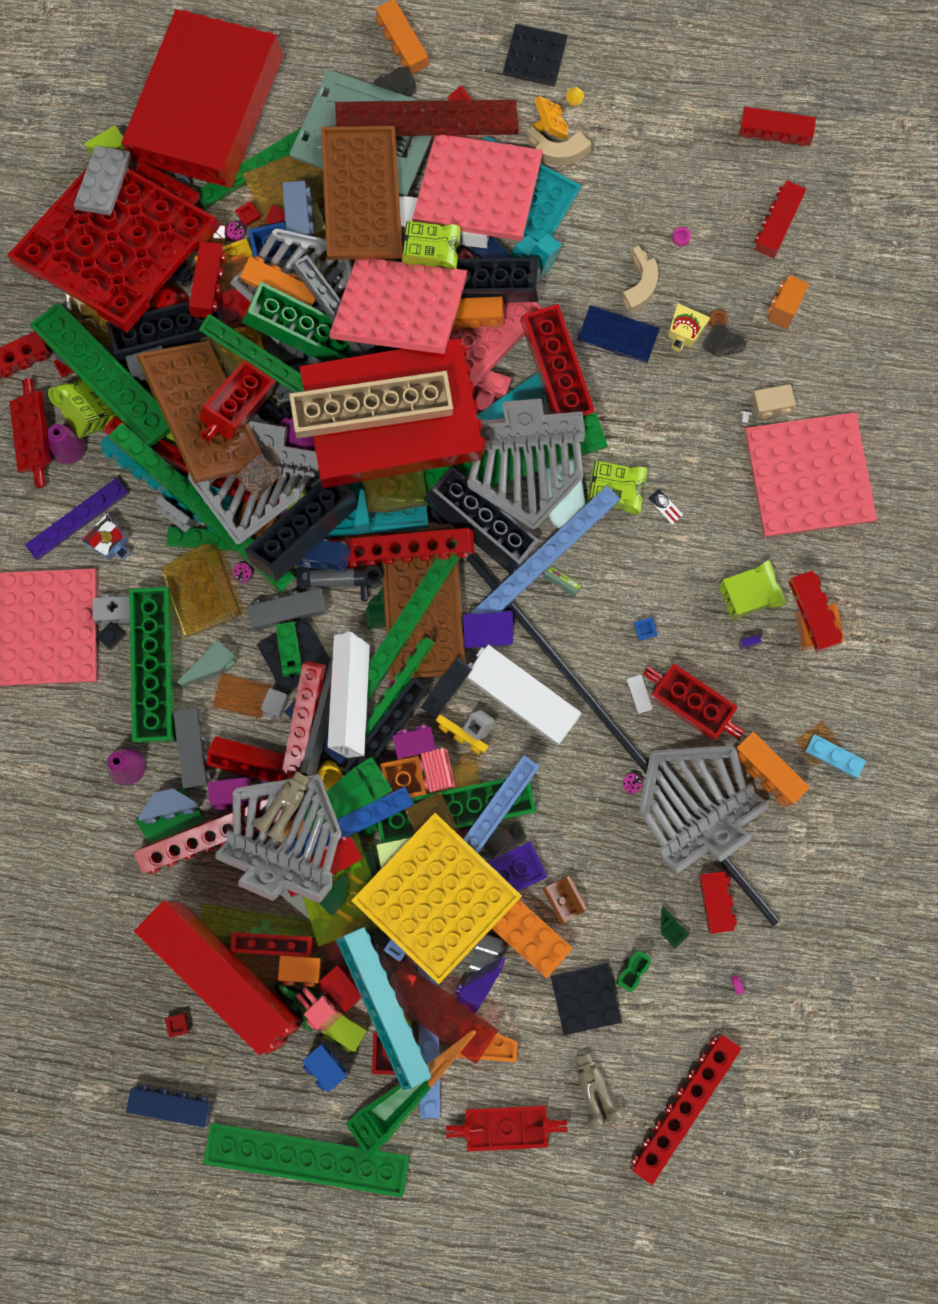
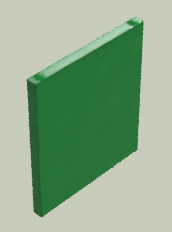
M183 787L177 790L183 795L190 798ZM195 809V813L184 815V812L176 814V818L165 820V817L158 818V822L152 824L139 821V817L134 821L149 843H153L203 823L206 820L200 811ZM173 845L175 852L180 850L177 845ZM156 852L159 856V859L162 860L163 857L161 853Z

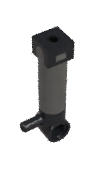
M373 565L367 568H346L345 573L311 569L309 567H296L298 590H306L311 587H360V600L362 602L368 601V586L377 588L383 583L381 569ZM376 573L379 577L372 581L369 579V575Z

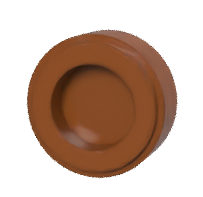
M715 310L709 316V325L713 329L720 330L726 326L728 317L724 311Z

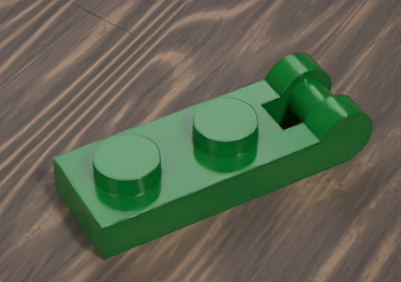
M295 622L277 624L275 626L283 677H289L290 674L296 673L301 675L302 663ZM295 661V666L288 667V662Z

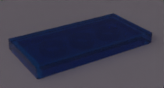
M590 305L578 336V341L648 364L660 328Z

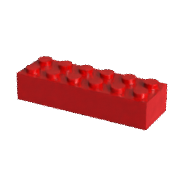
M559 303L524 314L520 318V322L551 414L582 412L583 416L594 413L595 409Z

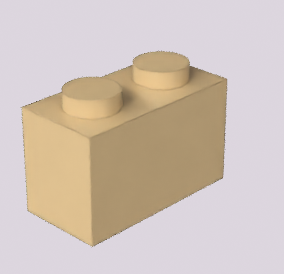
M791 384L756 390L751 397L756 418L762 417V419H767L775 414L788 415L796 406Z

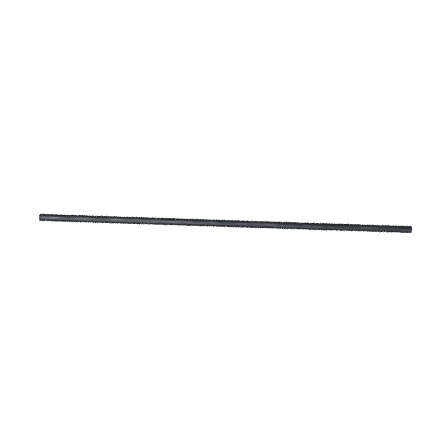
M431 507L427 511L438 525L449 524L434 508ZM469 554L466 560L494 592L500 584L475 554ZM512 601L506 608L513 611V616L643 772L647 774L649 762L521 609ZM656 780L655 785H657V786L660 787V790H661V792L663 793V795L665 796V798L668 800V802L674 807V809H675V810L679 813V815L682 817V815L680 814V812L677 810V808L675 807V805L672 803V801L669 799V797L667 796V794L664 792V790L662 789V787L659 785V783H658L657 780ZM727 857L721 862L719 861L770 924L775 926L780 922L777 915L731 860Z

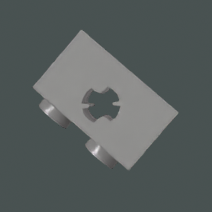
M118 594V597L99 595V598H93V621L97 624L130 623L129 594ZM114 605H116L118 608H115L113 612L111 609H113Z

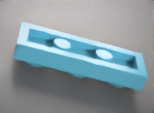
M815 734L811 736L804 751L854 778L859 777L866 762L864 759Z

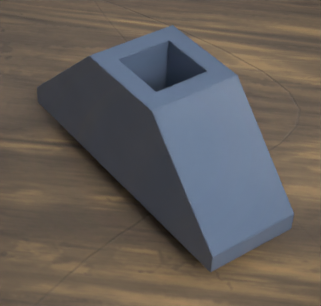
M173 788L153 793L139 815V821L152 824L158 822V818L172 819L177 817L176 814L184 812V815L196 812L195 809L200 808V805Z

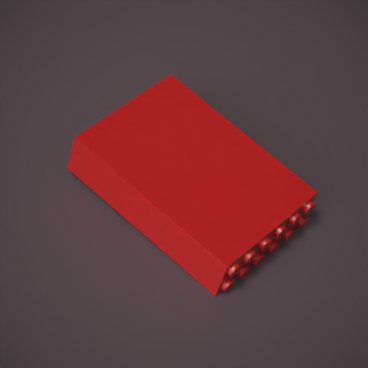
M175 9L121 142L124 149L131 152V161L136 163L142 161L151 167L232 189L283 58L277 36L272 32L259 31L254 27L248 28L238 23L224 22L219 18L213 19L203 14L197 15L187 10Z
M461 339L448 341L445 354L398 349L300 366L304 392L447 371L453 405L452 416L313 436L322 488L481 460L482 454H485L486 444L484 437L480 436L482 424L481 419H477L478 404L477 400H473V393H475L473 381L469 382L471 370L469 363H466V345H462Z
M163 900L134 930L259 1056L263 1054L268 1055L280 1049L287 1042L285 1037L294 1034L301 1027L299 1022L302 1018L297 1013L295 1014L289 1005L236 953L231 952V948L185 903Z

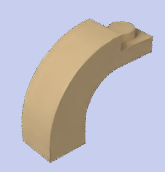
M533 126L527 130L528 144L532 148L543 150L541 161L554 166L570 165L578 162L591 151L592 143L579 131L565 142L554 143L547 140Z
M639 245L632 248L631 257L640 272L641 281L636 286L624 291L622 295V301L629 314L642 309L651 300L658 280V267L655 259L648 260L646 252L641 250Z

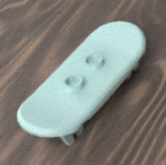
M574 459L569 461L570 476L575 472ZM562 464L557 465L559 488L564 484L562 480ZM550 468L546 469L548 500L552 497ZM582 480L549 514L550 521L559 529L586 506Z

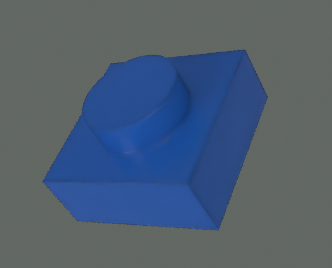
M653 617L633 623L638 641L658 636Z

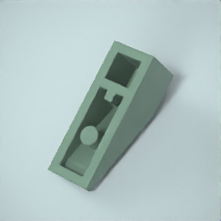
M217 641L177 682L182 687H186L222 674L226 670H231L235 666L237 659Z

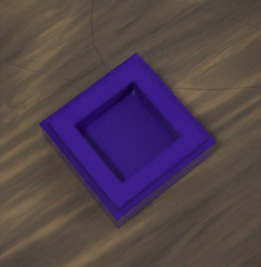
M757 635L742 639L738 644L740 650L759 646L762 641L760 636Z

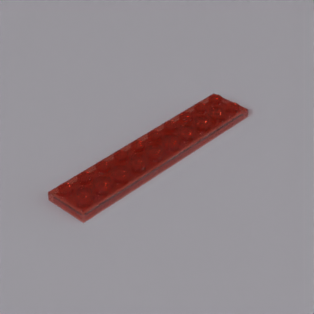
M516 100L335 102L336 127L395 126V136L518 135L519 132Z
M336 914L334 920L330 922L329 927L327 926L314 948L350 973L336 940L359 929ZM371 938V944L379 955V962L387 973V980L394 989L396 1000L404 1013L450 1046L454 1045L469 1032L476 1031V1034L460 1053L477 1064L499 1029L402 960L400 962L384 951L383 946Z

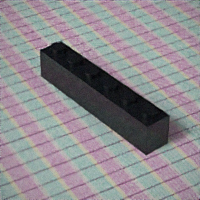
M413 677L365 740L364 756L353 757L343 769V772L347 774L371 757L377 763L392 743V736L396 735V732L404 727L429 694V688Z

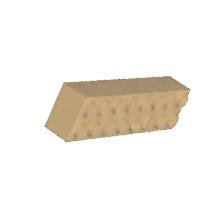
M447 371L289 394L296 438L452 416L453 413Z

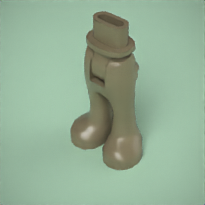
M296 771L292 779L289 777V782H286L279 790L266 813L260 818H255L251 825L267 833L276 814L281 807H284L282 814L267 834L284 844L286 840L285 827L301 803L304 796L303 790H307L306 785L310 779Z
M590 1053L575 1058L577 1064L576 1071H579V1084L590 1111V1117L587 1121L588 1128L591 1129L606 1123L595 1098V1091L600 1097L607 1122L623 1117V1111L612 1103L603 1076L595 1065L596 1062L592 1061Z

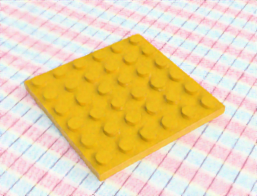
M434 813L351 901L432 979L440 984L522 895L445 821Z

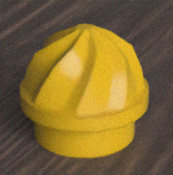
M578 87L570 88L566 93V100L572 106L579 105L584 99L583 91Z

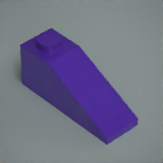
M505 958L497 959L467 977L463 984L459 983L454 993L457 995L455 1003L476 1014L502 971Z

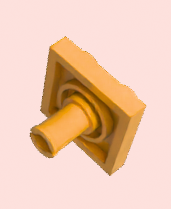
M541 96L535 98L534 101L541 119L532 123L531 127L533 126L539 133L545 129L547 133L562 140L568 138V126L562 118L561 107Z

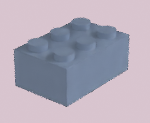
M305 181L282 183L286 231L315 237L310 187L306 188ZM291 244V251L297 250L300 245Z

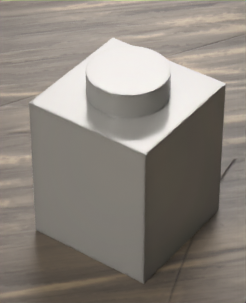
M269 688L261 707V711L265 713L264 716L273 720L276 717L281 719L289 696Z
M480 710L471 714L463 730L476 740H480L488 736L496 721Z

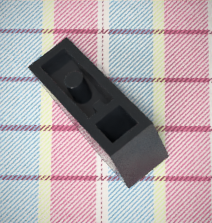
M457 658L431 691L421 708L437 719L446 710L473 669Z

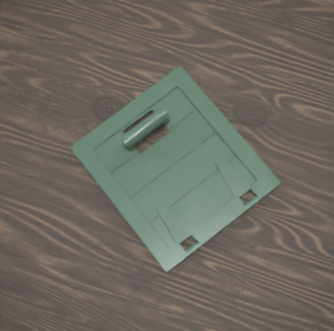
M328 70L290 151V158L323 169L321 127L395 126V130L399 131V138L396 143L399 195L407 197L443 109ZM324 89L329 91L327 97L322 96ZM304 133L310 135L307 142L302 140ZM410 137H415L407 158H403Z

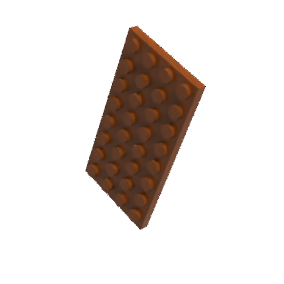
M395 126L321 127L327 260L402 258Z
M209 341L138 354L137 360L194 484L243 473L247 467L250 471L252 464L256 462L260 463L259 468L256 469L263 468V463L261 464V462L264 460L266 463V460L248 422L231 441L219 433L210 442L206 441L208 436L205 439L201 437V432L207 427L206 424L199 420L202 407L227 380ZM257 456H258L259 458H262V459H260V460H258V461H255V462L251 463L252 461L255 460V458L257 459Z
M450 523L428 526V528L382 532L380 535L456 529V527ZM434 542L431 545L432 551L436 550V548L438 547L437 542ZM418 543L413 546V552L418 551ZM400 545L395 547V554L400 552ZM436 557L431 558V561L413 559L411 563H402L401 560L395 561L394 564H383L382 562L386 636ZM459 562L455 565L389 669V681H395L394 678L397 673L403 671L407 666L405 662L408 657L414 655L418 650L416 646L419 641L426 637L436 643L413 675L415 679L443 677L457 658L465 663Z

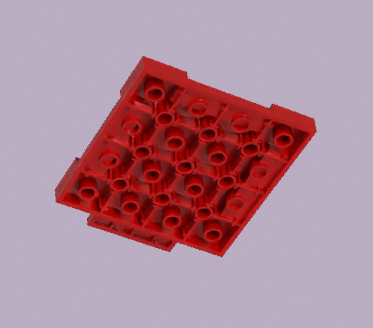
M142 161L133 171L127 168L111 215L75 210L74 203L86 173V168L7 254L12 265L39 281L41 279L45 280L94 309L98 316L125 332H128L150 307L149 301L190 253L192 251L197 253L200 241L206 242L218 228L217 219L214 216L194 206L200 199L198 192Z

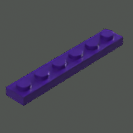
M116 477L27 542L25 546L38 561L129 493Z

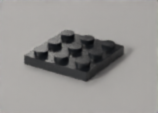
M515 24L503 75L555 87L568 35Z
M306 617L295 623L301 663L310 661L326 665V673L331 660ZM277 634L258 643L257 647L282 693L287 694L297 689L300 675L296 673L290 674L289 677H283ZM295 661L288 662V667L295 666Z
M609 963L550 976L564 1036L622 1023Z

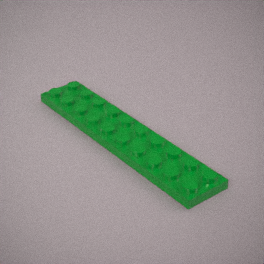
M59 302L29 324L33 331L108 408L150 448L170 432L157 401Z
M596 411L583 416L585 437L584 442H580L581 456L608 447ZM568 443L569 461L574 459L573 445ZM556 444L557 465L562 464L561 448L559 444ZM544 445L546 469L550 468L549 451L547 445ZM533 446L534 473L538 472L536 446ZM521 447V478L527 476L524 448ZM508 448L507 483L514 481L511 448ZM496 449L490 484L491 489L499 486L500 449ZM485 450V454L482 455L476 480L483 483L488 450ZM472 462L451 465L468 479ZM451 466L434 468L424 472L426 495Z
M211 1122L203 1164L403 1198L410 1155L377 1150L372 1156H366L362 1148L357 1146Z

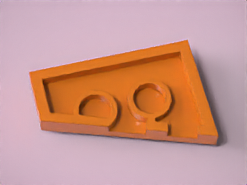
M459 1017L458 1041L471 1031H476V1034L456 1058L504 1062L517 1061L518 1041Z

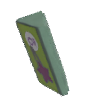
M552 566L544 572V579L572 597H576L582 588V585Z

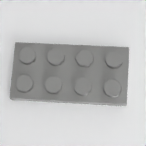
M95 146L74 203L75 210L111 215L132 157L130 151Z

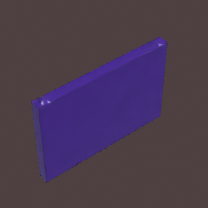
M513 611L463 614L464 648L512 645Z

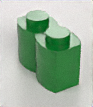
M640 950L633 952L627 961V967L619 973L616 984L628 992L635 990L640 982L641 975L648 970L651 958Z

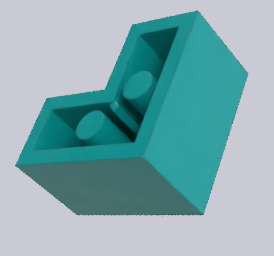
M549 234L545 235L538 242L527 235L515 245L512 256L514 258L538 257L541 268L540 278H542L551 270L562 244Z

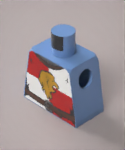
M107 514L81 539L86 546L109 560L115 555L121 560H125L130 554L124 547L128 540Z

